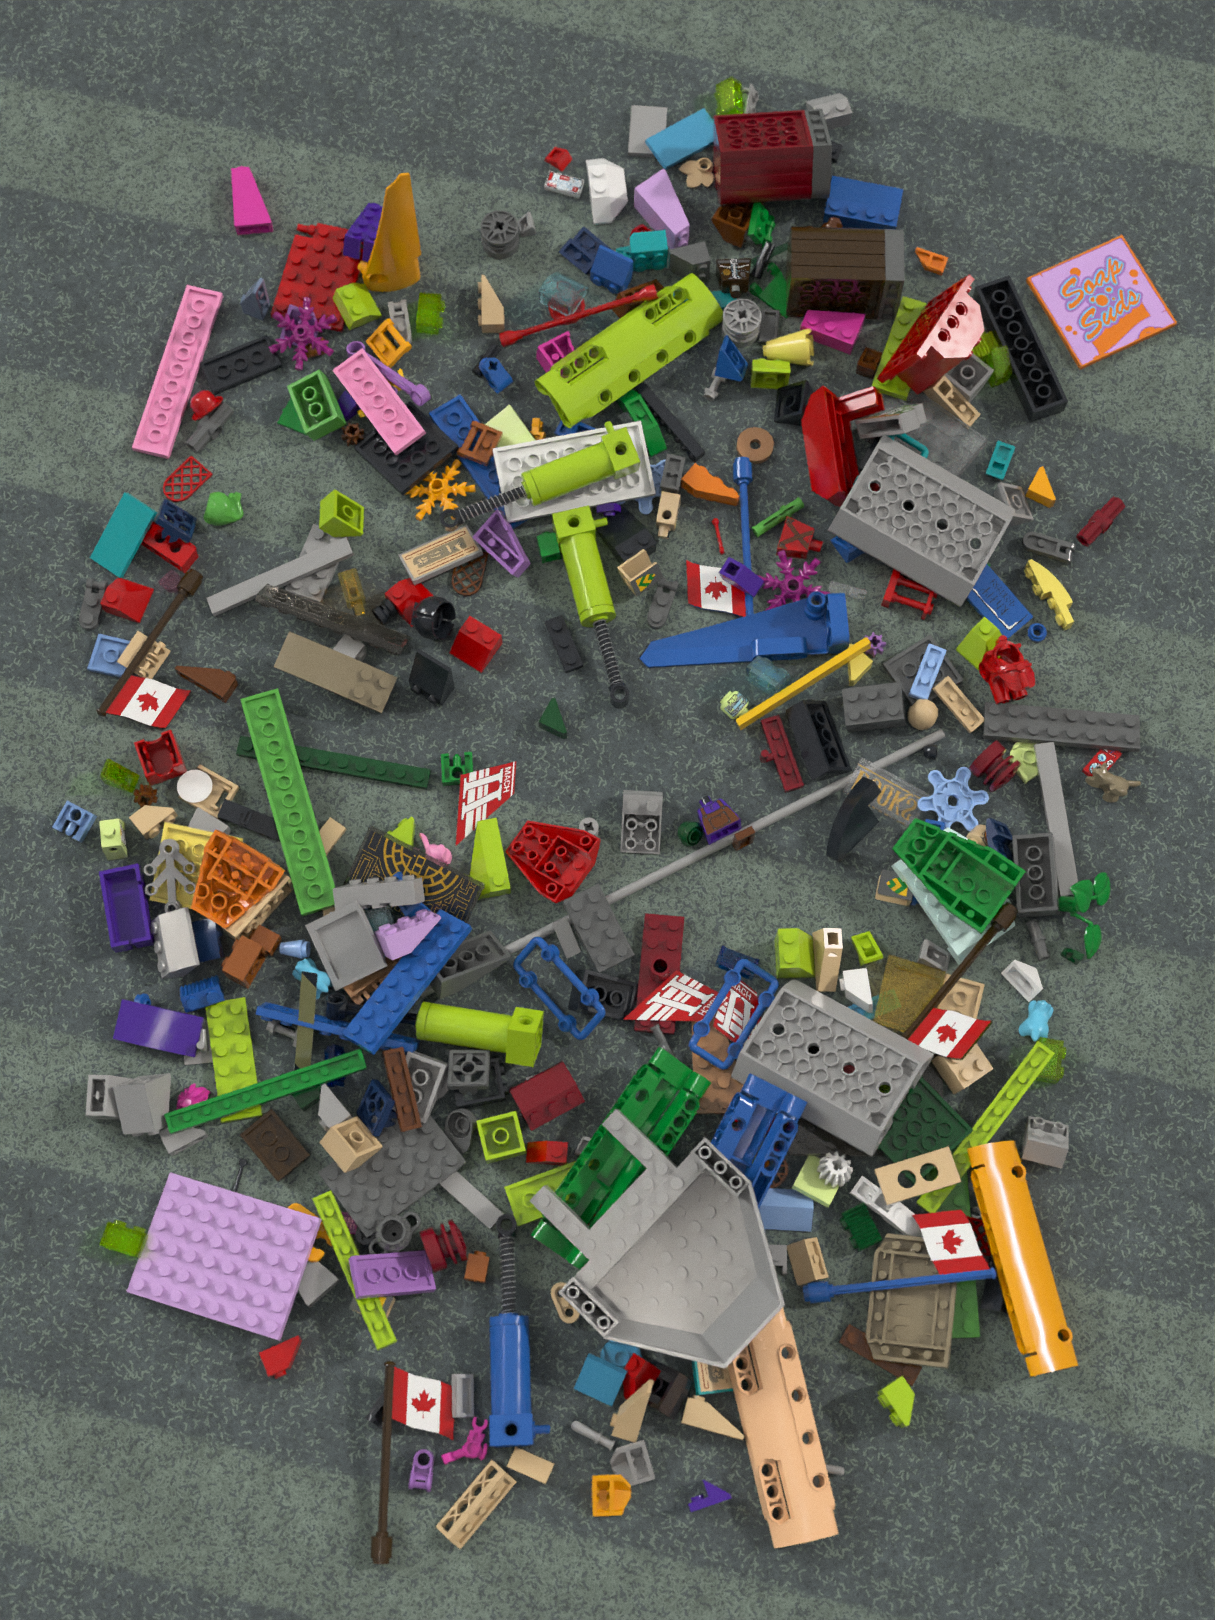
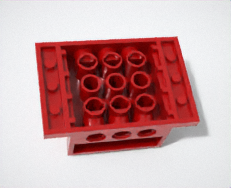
M970 274L928 301L877 379L881 383L887 380L891 381L897 375L918 395L960 362L970 358L973 354L972 349L982 340L980 337L984 332L980 305L968 295L972 289L970 285L974 281Z

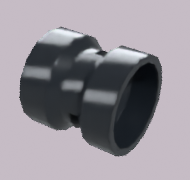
M387 598L381 602L380 606H375L371 609L375 618L382 625L388 621L390 616L393 617L398 613L395 606Z

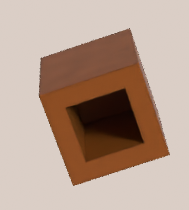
M258 925L257 929L254 928L249 935V939L262 945L270 956L274 955L282 941L280 935L261 925Z
M474 1251V1254L469 1253L464 1276L465 1280L486 1284L490 1258L486 1256L485 1252Z

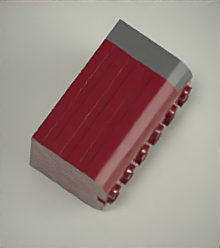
M823 109L713 116V164L719 205L830 197L832 143Z

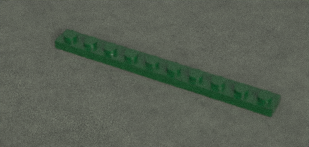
M240 736L236 751L237 756L257 759L251 737ZM295 745L302 768L426 790L428 787L431 769Z

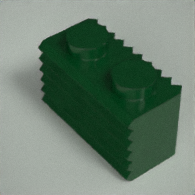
M864 1202L840 1214L841 1219H839V1222L844 1231L848 1230L851 1236L848 1240L853 1249L857 1248L858 1252H861L882 1241V1237Z

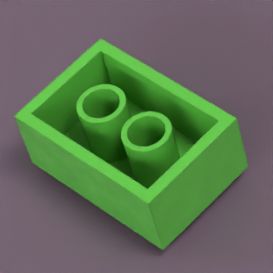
M317 370L287 386L304 432L313 441L346 425L329 379L321 370Z

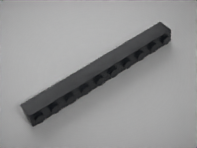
M644 381L633 388L634 391L641 395L647 407L651 410L653 417L658 418L660 425L664 426L667 433L674 437V441L681 445V449L688 453V457L696 462L705 455V450Z

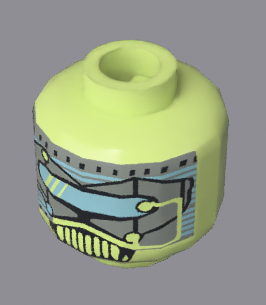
M729 691L720 701L722 704L721 710L731 719H736L749 711L746 708L749 701L738 691Z

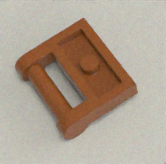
M472 421L471 429L462 447L458 449L456 454L461 458H467L488 466L493 456V448H497L503 432L477 421ZM477 432H482L473 451H469Z

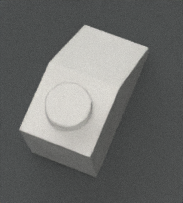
M867 968L843 971V979H839L841 991L845 990V996L848 1000L867 1013H873Z

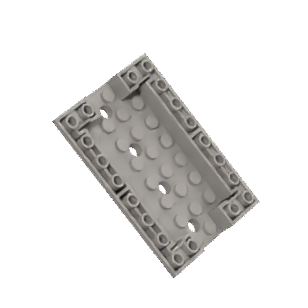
M883 434L827 531L961 607L1002 538L1016 510ZM873 482L877 483L880 486V490L872 491L870 484ZM903 503H912L913 510H905L903 507ZM938 521L946 523L947 527L945 530H940L937 527ZM977 540L980 548L973 549L970 541Z
M792 979L780 989L740 1051L731 1078L744 1085L749 1073L808 1102L801 1115L802 1118L872 1157L891 1127L895 1112L910 1088H915L934 1054L800 981ZM775 1027H783L784 1032L780 1035L774 1034L773 1030ZM811 1046L819 1047V1052L811 1054L808 1052V1049ZM846 1065H852L855 1070L853 1073L847 1074L843 1071V1068ZM881 1085H888L891 1090L888 1093H881L879 1087Z

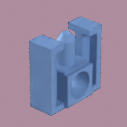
M66 801L52 827L63 832V828L67 820H69L70 823L65 830V834L68 836L72 835L77 825L80 826L76 835L72 838L82 843L97 816ZM81 812V818L75 821V814Z

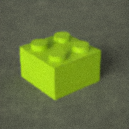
M516 1111L476 1121L487 1164L526 1154Z

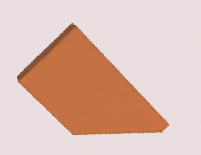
M916 247L915 253L924 270L942 276L948 257Z

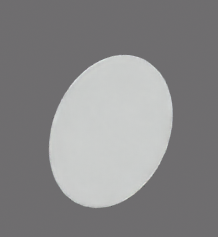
M190 770L179 778L177 791L180 797L187 802H201L210 795L212 781L207 773L201 770Z

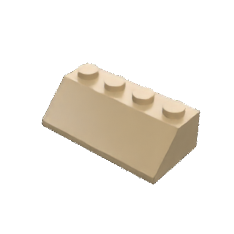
M283 873L272 891L268 892L228 928L225 929L221 926L222 930L234 941L240 939L242 935L249 938L251 931L254 928L257 929L258 925H261L292 892L294 888L291 879Z

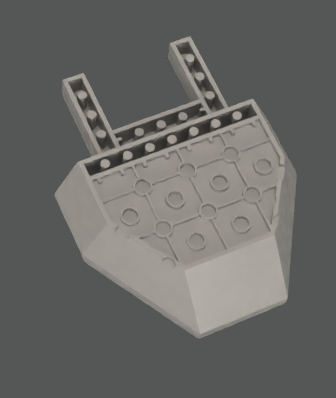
M616 1109L602 1125L647 1169L606 1213L590 1228L548 1185H544L530 1200L589 1259L587 1264L568 1281L559 1293L604 1339L726 1368L785 1306L752 1183L706 1138L677 1167L619 1109Z

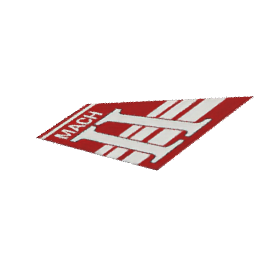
M516 761L461 775L455 846L477 827V821L487 819L514 794Z
M676 970L629 1013L624 1020L702 1021L718 992ZM725 997L720 1007L730 998Z
M743 981L731 987L726 995L730 999L718 1009L713 1024L714 1028L732 1042L737 1041L759 1005L756 991ZM760 1017V1019L758 1020L757 1024L755 1025L754 1029L752 1030L751 1034L753 1033V1031L755 1030V1028H756L757 1025L759 1024V1022H760V1020H761V1017Z

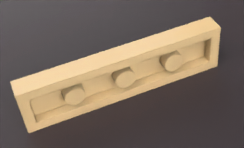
M491 1460L436 1525V1528L449 1541L461 1549L514 1486L516 1481ZM495 1468L498 1472L492 1479H488L489 1474ZM482 1487V1491L480 1492V1494L474 1496V1493L477 1490V1488ZM468 1503L467 1509L460 1513L461 1507ZM454 1520L453 1526L447 1532L444 1529L445 1526Z

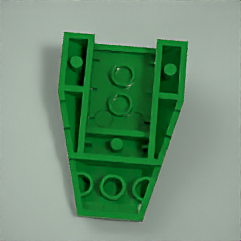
M914 818L892 849L948 912L980 934L991 922L1026 872L991 847H984L973 840H966L955 833L943 831L940 827Z

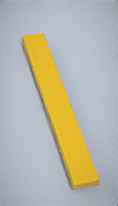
M867 637L863 638L737 718V726L740 730L749 726L870 649L871 642Z

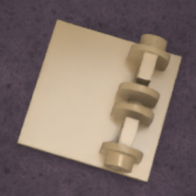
M137 631L117 660V663L127 668L148 637ZM155 641L134 673L140 677L152 679L171 651L165 648L166 645L163 642L159 641L157 643Z

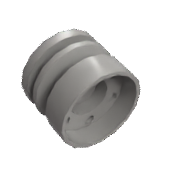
M739 298L727 304L723 311V338L728 335L736 347L744 348L751 346L759 337L762 313L755 302Z

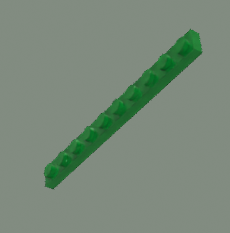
M358 1049L166 1113L164 1116L169 1133L172 1135L366 1070L367 1066L362 1050Z

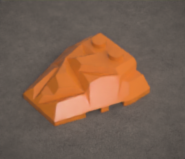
M215 829L204 848L203 860L199 870V878L191 909L226 929L249 908L259 902L268 892L272 891L285 870L272 862L269 857L233 836L230 837L226 833Z

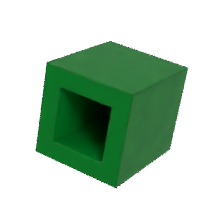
M543 532L537 536V545L542 563L560 560V549L555 532Z

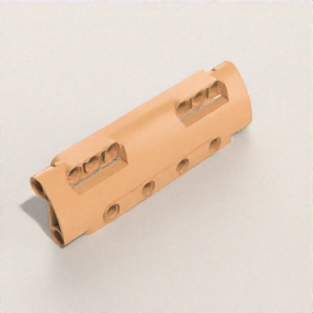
M782 1308L749 1343L759 1390L748 1346L728 1365L763 1516L768 1521L774 1548L801 1544L839 1534L833 1512L835 1509L833 1493L790 1322L786 1320L784 1308ZM783 1348H786L788 1351L786 1359L781 1355ZM738 1358H740L743 1362V1367L741 1370L738 1369L736 1366V1360ZM743 1379H745L748 1382V1388L746 1391H744L741 1387V1382ZM794 1390L798 1392L799 1397L797 1401L792 1399V1392ZM804 1433H807L809 1436L807 1444L802 1440ZM775 1461H777V1464H778L779 1473H780V1477H781V1481H782V1485H783V1489H784V1493H785V1497H786V1502H787V1506H788V1510H789V1514H790V1519H789V1516H788V1511H787V1507H786V1503H785V1499H784V1495H783V1491H782V1487H781V1482H780V1478H779V1474H778V1470H777V1466H776V1462H775ZM764 1464H766L769 1469V1472L766 1476H764L761 1472L762 1466ZM815 1476L819 1478V1485L817 1487L813 1485V1478ZM769 1486L774 1490L772 1497L767 1495V1488ZM775 1507L779 1511V1515L776 1519H774L772 1516V1510Z

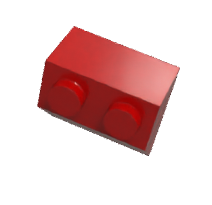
M469 616L459 630L449 654L482 673L502 645V635Z

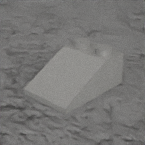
M408 1051L406 1061L420 1120L423 1123H427L447 1076L449 1063L416 1051L413 1053Z

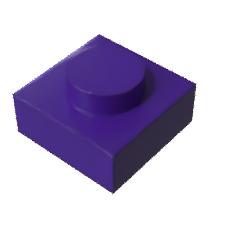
M617 503L596 505L597 513L603 514L604 517H613L615 513L621 512V505Z

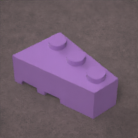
M496 509L472 538L508 572L519 578L531 563L510 523L507 522L504 512Z

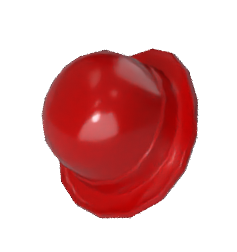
M207 390L196 393L190 402L191 409L194 412L192 420L198 421L222 403L223 397L214 396Z

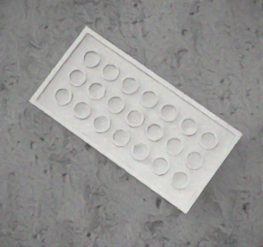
M641 421L613 426L615 431L627 427L641 461L639 471L614 480L613 476L535 507H533L530 499L528 500L525 497L517 500V502H512V504L508 503L504 505L507 522L512 523L549 516L587 505L591 508L596 507V505L656 495ZM606 428L493 448L501 494L504 491L508 492V490L518 488V486L521 487V482H523L521 478L522 472L529 471L601 442V436L608 434Z

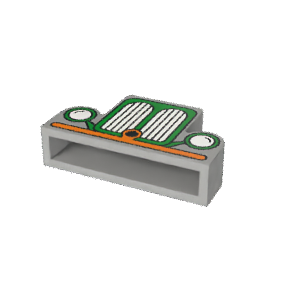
M922 403L899 406L883 413L879 412L855 420L860 439L883 436V434L886 436L904 434L919 428L920 424L927 422Z

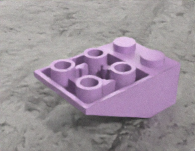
M423 909L417 911L415 916L410 918L406 916L398 919L395 924L380 926L379 930L375 931L374 934L384 956L394 960L411 953L438 923L441 916Z

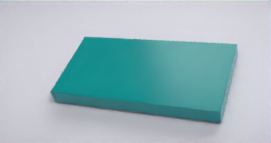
M124 492L90 558L119 578H123L158 512L128 492Z

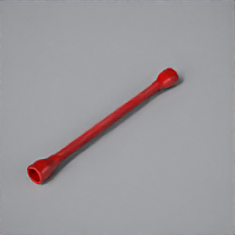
M655 285L646 286L629 297L595 306V308L592 307L588 310L586 309V311L577 312V314H570V316L561 317V319L552 320V322H545L532 328L523 329V331L499 333L501 344L503 347L513 345L519 339H523L526 335L542 332L546 329L564 325V323L573 322V320L576 321L580 318L582 319V317H589V315L598 314V312H604L607 309L611 310L634 301L658 299Z

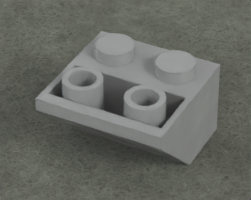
M88 1075L86 1116L89 1119L120 1120L113 1087L131 1080V1078L112 1075Z
M1028 1116L1022 1145V1159L1062 1169L1069 1149L1068 1125L1044 1120L1040 1117Z

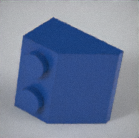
M600 245L590 271V280L597 286L602 285L608 288L610 292L619 294L627 289L633 279V260Z

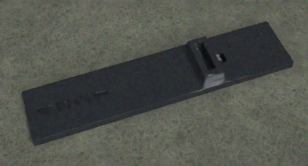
M224 799L217 817L280 842L274 818Z

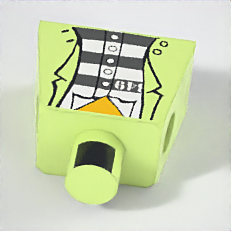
M121 819L100 821L101 846L107 859L128 858L125 822Z

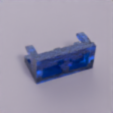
M722 946L715 967L729 971L741 959H747L758 966L760 959L752 958ZM743 967L740 972L741 977L751 981L755 974L746 967Z

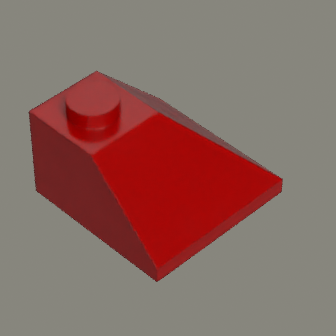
M118 577L107 587L100 605L104 612L140 623L154 589Z
M410 578L397 582L385 593V598L392 602L398 614L409 625L411 624L415 602L419 603L421 600L433 596L422 583L414 585Z

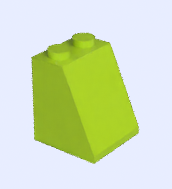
M799 928L777 930L775 937L776 978L815 977L812 936Z

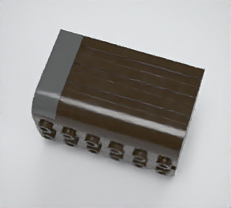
M790 227L786 258V316L805 317L807 310L866 314L865 319L895 320L905 281L903 230Z

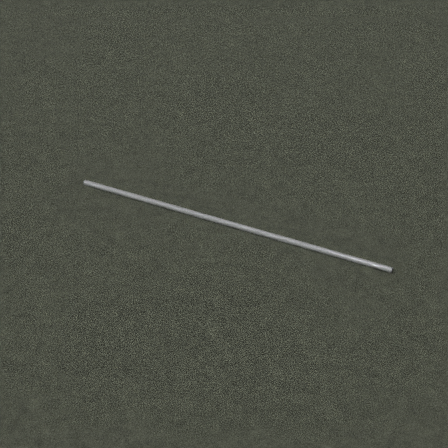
M940 729L864 768L875 773L925 748L927 745L945 738V734ZM861 768L605 897L609 905L731 845L734 834L750 826L757 832L855 783L860 770L868 776L872 773ZM567 915L556 920L559 921L561 919L567 918L569 924L571 925V922ZM554 922L504 946L509 954H512L526 947L534 937L544 938L554 933L555 930L552 925ZM428 985L421 994L422 998L434 993V990Z

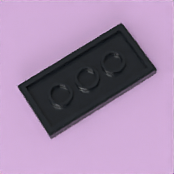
M268 335L200 362V367L214 396L282 368L276 352L272 354L269 349L272 344Z

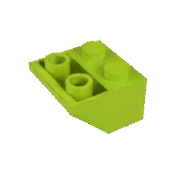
M901 1376L877 1392L879 1394L877 1399L883 1408H888L891 1412L889 1417L893 1424L904 1428L910 1425L915 1394L904 1377Z

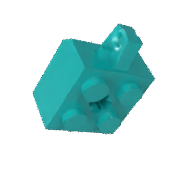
M666 230L633 233L629 237V246L616 248V252L632 259L633 271L643 272L647 269L662 270L667 268L668 246Z

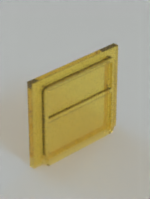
M888 955L873 1021L879 1025L906 1032L943 986L946 971Z

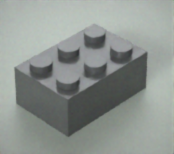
M900 682L842 689L845 725L848 733L906 726L903 692Z

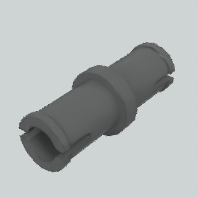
M1035 919L1027 922L1026 926L1031 937L1030 943L1034 946L1038 961L1049 959L1050 955L1045 943L1046 937L1042 935L1039 921Z

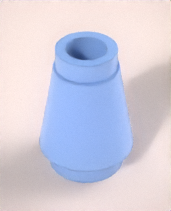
M305 939L281 942L280 954L300 959L310 956L311 945Z

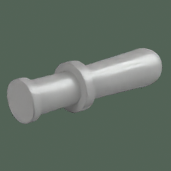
M579 1421L571 1423L573 1431L594 1440L595 1444L600 1443L611 1451L615 1440L612 1441L603 1436L602 1432L598 1433Z

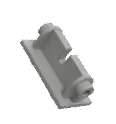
M752 83L749 88L745 87L740 92V106H738L737 114L756 113L755 106L759 95Z

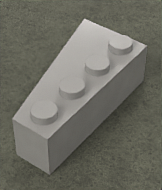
M414 875L402 876V879H397L396 876L385 877L384 881H379V878H369L367 882H361V879L349 880V884L333 888L335 911L356 900L363 909L370 908V906L373 909L386 907L388 904H390V907L424 902L422 877L414 878Z

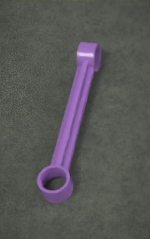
M359 341L349 343L346 347L348 358L355 354L352 353L353 351H359L362 348L365 351V345ZM366 352L381 374L408 393L416 405L422 406L431 399L430 393L422 384L414 385Z

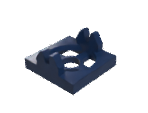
M164 499L160 505L155 523L163 527V539L168 535L170 536L169 543L177 541L178 538L189 543L193 536L197 518L169 500ZM179 526H184L188 530L184 531Z
M372 1079L356 1114L373 1136H380L384 1127L388 1128L396 1124L392 1120V1118H397L396 1112L392 1109L395 1101L378 1080ZM381 1099L384 1100V1106L382 1110H380ZM373 1116L378 1118L376 1123L372 1122Z

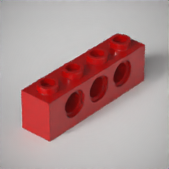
M153 521L141 545L185 574L199 557L196 551L197 548L190 542L185 543L181 538L169 543V535L163 542L158 543V540L162 538L163 527ZM180 548L179 552L173 553L174 549Z

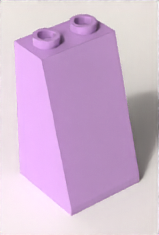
M663 168L635 187L634 207L654 231L666 230L667 246L670 249L688 245L690 225L670 179Z

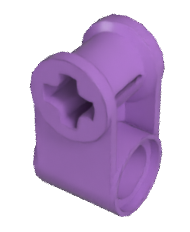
M422 1449L415 1454L409 1490L419 1488L426 1489L427 1492L431 1491L434 1455L430 1450ZM421 1453H426L429 1456L430 1461L427 1465L419 1463L418 1458Z

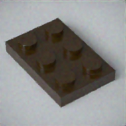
M270 1109L240 1134L278 1182L310 1157L309 1153L273 1109Z

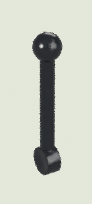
M244 1158L239 1160L240 1168L233 1192L236 1193L243 1168L247 1165V1160Z

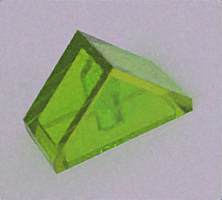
M106 759L100 774L104 784L133 793L140 776L111 759Z

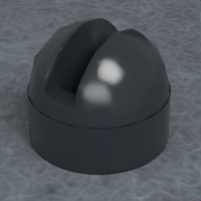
M927 745L924 748V756L927 759L936 760L938 745Z

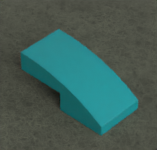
M998 441L985 475L1003 481L1015 446Z

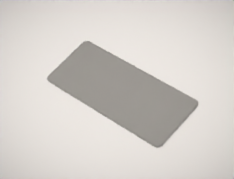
M567 918L554 922L552 925L566 958L580 953V948Z

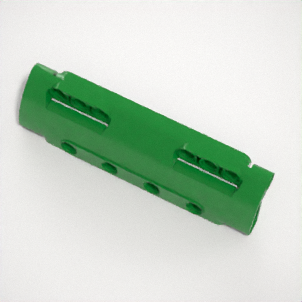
M658 1047L649 1062L642 1065L635 1073L604 1121L616 1109H619L668 1156L697 1113L700 1105L699 1099L703 1097L711 1082L702 1075L692 1071L666 1050ZM678 1090H680L677 1096L670 1104V1106L668 1107V1109L666 1110V1112L664 1113V1115L662 1116V1118L660 1119V1121L658 1122V1124L656 1125V1127L654 1128V1130L652 1131V1133L648 1136V1134L651 1132V1130L653 1129V1127L655 1126V1124L657 1123V1121L659 1120V1118L661 1117V1115L663 1114V1112L665 1111L673 1097L676 1095ZM640 1091L639 1096L635 1098L636 1093ZM603 1122L555 1191L587 1225L610 1192V1195L589 1224L590 1228L647 1169L602 1125ZM593 1159L592 1165L589 1166V1162ZM570 1194L569 1199L565 1201L566 1196ZM542 1214L543 1218L531 1236L581 1270L589 1259Z

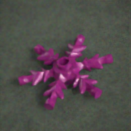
M304 297L303 308L298 307L302 315L298 316L302 320L300 324L296 325L294 318L290 320L288 313L285 314V317L278 312L273 314V318L280 322L277 326L286 327L284 331L292 330V336L284 335L285 339H276L278 343L270 346L269 349L272 354L279 349L283 353L287 346L290 349L292 343H297L298 347L294 350L297 353L292 358V361L297 360L295 370L298 371L303 370V360L308 361L304 353L308 352L305 348L306 344L311 343L312 350L316 347L319 355H321V351L328 356H331L334 352L333 349L326 346L329 341H320L322 337L315 338L314 333L315 331L322 332L321 329H330L329 324L336 322L337 318L333 314L325 319V315H323L319 322L316 319L314 325H309L308 321L313 317L309 315L314 310V307L310 308L311 298Z
M785 550L779 551L778 556L781 562H776V564L782 569L779 572L785 575V579L779 581L776 575L774 579L769 573H766V577L759 576L764 580L763 584L765 585L763 589L773 586L772 590L778 587L782 591L781 595H774L776 599L767 601L771 605L766 610L782 606V604L786 605L785 599L791 598L793 602L799 601L801 594H806L807 598L815 591L821 592L823 595L830 594V592L821 591V585L812 588L813 584L805 587L803 584L804 579H811L808 576L817 574V571L814 569L821 563L817 558H814L809 565L807 562H804L803 571L799 568V575L793 576L792 571L794 567L790 568L792 558L787 560ZM794 586L795 591L790 590L788 587Z

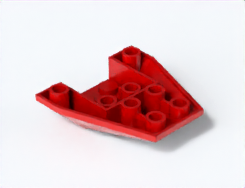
M527 821L505 852L538 893L556 904L573 896L596 862L601 840L585 830Z

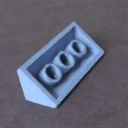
M769 1188L759 1208L764 1229L811 1232L814 1209L813 1199L794 1189Z

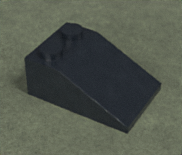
M625 507L621 508V512L615 513V516L607 517V525L596 528V532L620 565L643 549H645L648 556L656 552L657 542L646 527Z
M418 649L409 677L410 689L417 695L423 694L426 696V699L433 705L439 704L442 706L455 688L452 670L450 667Z
M587 969L575 971V975L588 989L593 988L598 992V1001L605 1008L604 1018L631 1022V1020H624V1018L634 1010L638 983ZM572 984L568 1010L595 1016L597 1010L592 1005L587 1006L581 1002V993Z

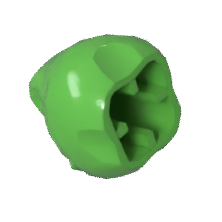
M222 492L210 493L203 518L205 522L213 526H222L239 521L244 515L240 503L241 493L234 492L228 496Z

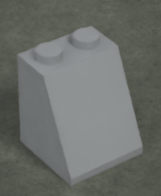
M170 1073L138 1076L113 1087L123 1135L132 1134L133 1137L147 1132L148 1135H155L160 1133V1129L167 1127L164 1114L169 1113Z

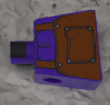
M709 796L700 799L699 803L702 808L697 810L698 819L708 845L742 829L741 819L723 799H718L712 802Z

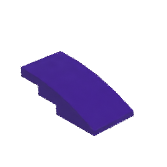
M122 999L113 1039L195 1057L197 1051L196 1044L199 1042L204 1017Z

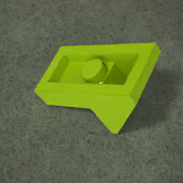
M870 931L851 936L852 944L859 956L860 966L883 959V954Z

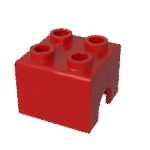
M172 730L162 732L161 737L153 741L142 739L134 742L145 778L151 786L187 772Z

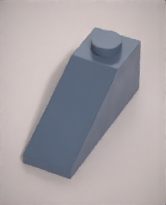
M259 278L249 288L246 295L242 296L240 305L243 313L262 321L269 311L271 304L264 279Z

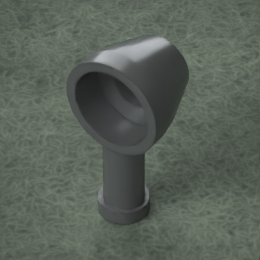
M660 1025L652 1026L650 1030L653 1031L659 1042L654 1053L658 1047H661L676 1058L669 1042L660 1029Z

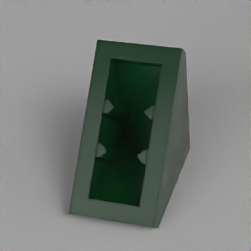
M551 698L539 720V728L562 739H566L567 731L556 698Z

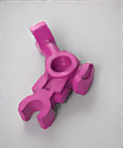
M477 1417L473 1418L472 1426L474 1430H470L467 1442L461 1449L442 1455L444 1465L462 1457H479L480 1460L485 1458L487 1443L484 1444L483 1448L481 1443L485 1437L482 1431L487 1428L488 1420L485 1419L484 1425L478 1427L476 1425Z

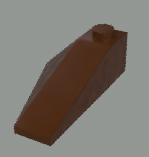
M754 203L726 204L725 206L721 205L718 207L711 221L725 242L742 248L748 238L747 234Z

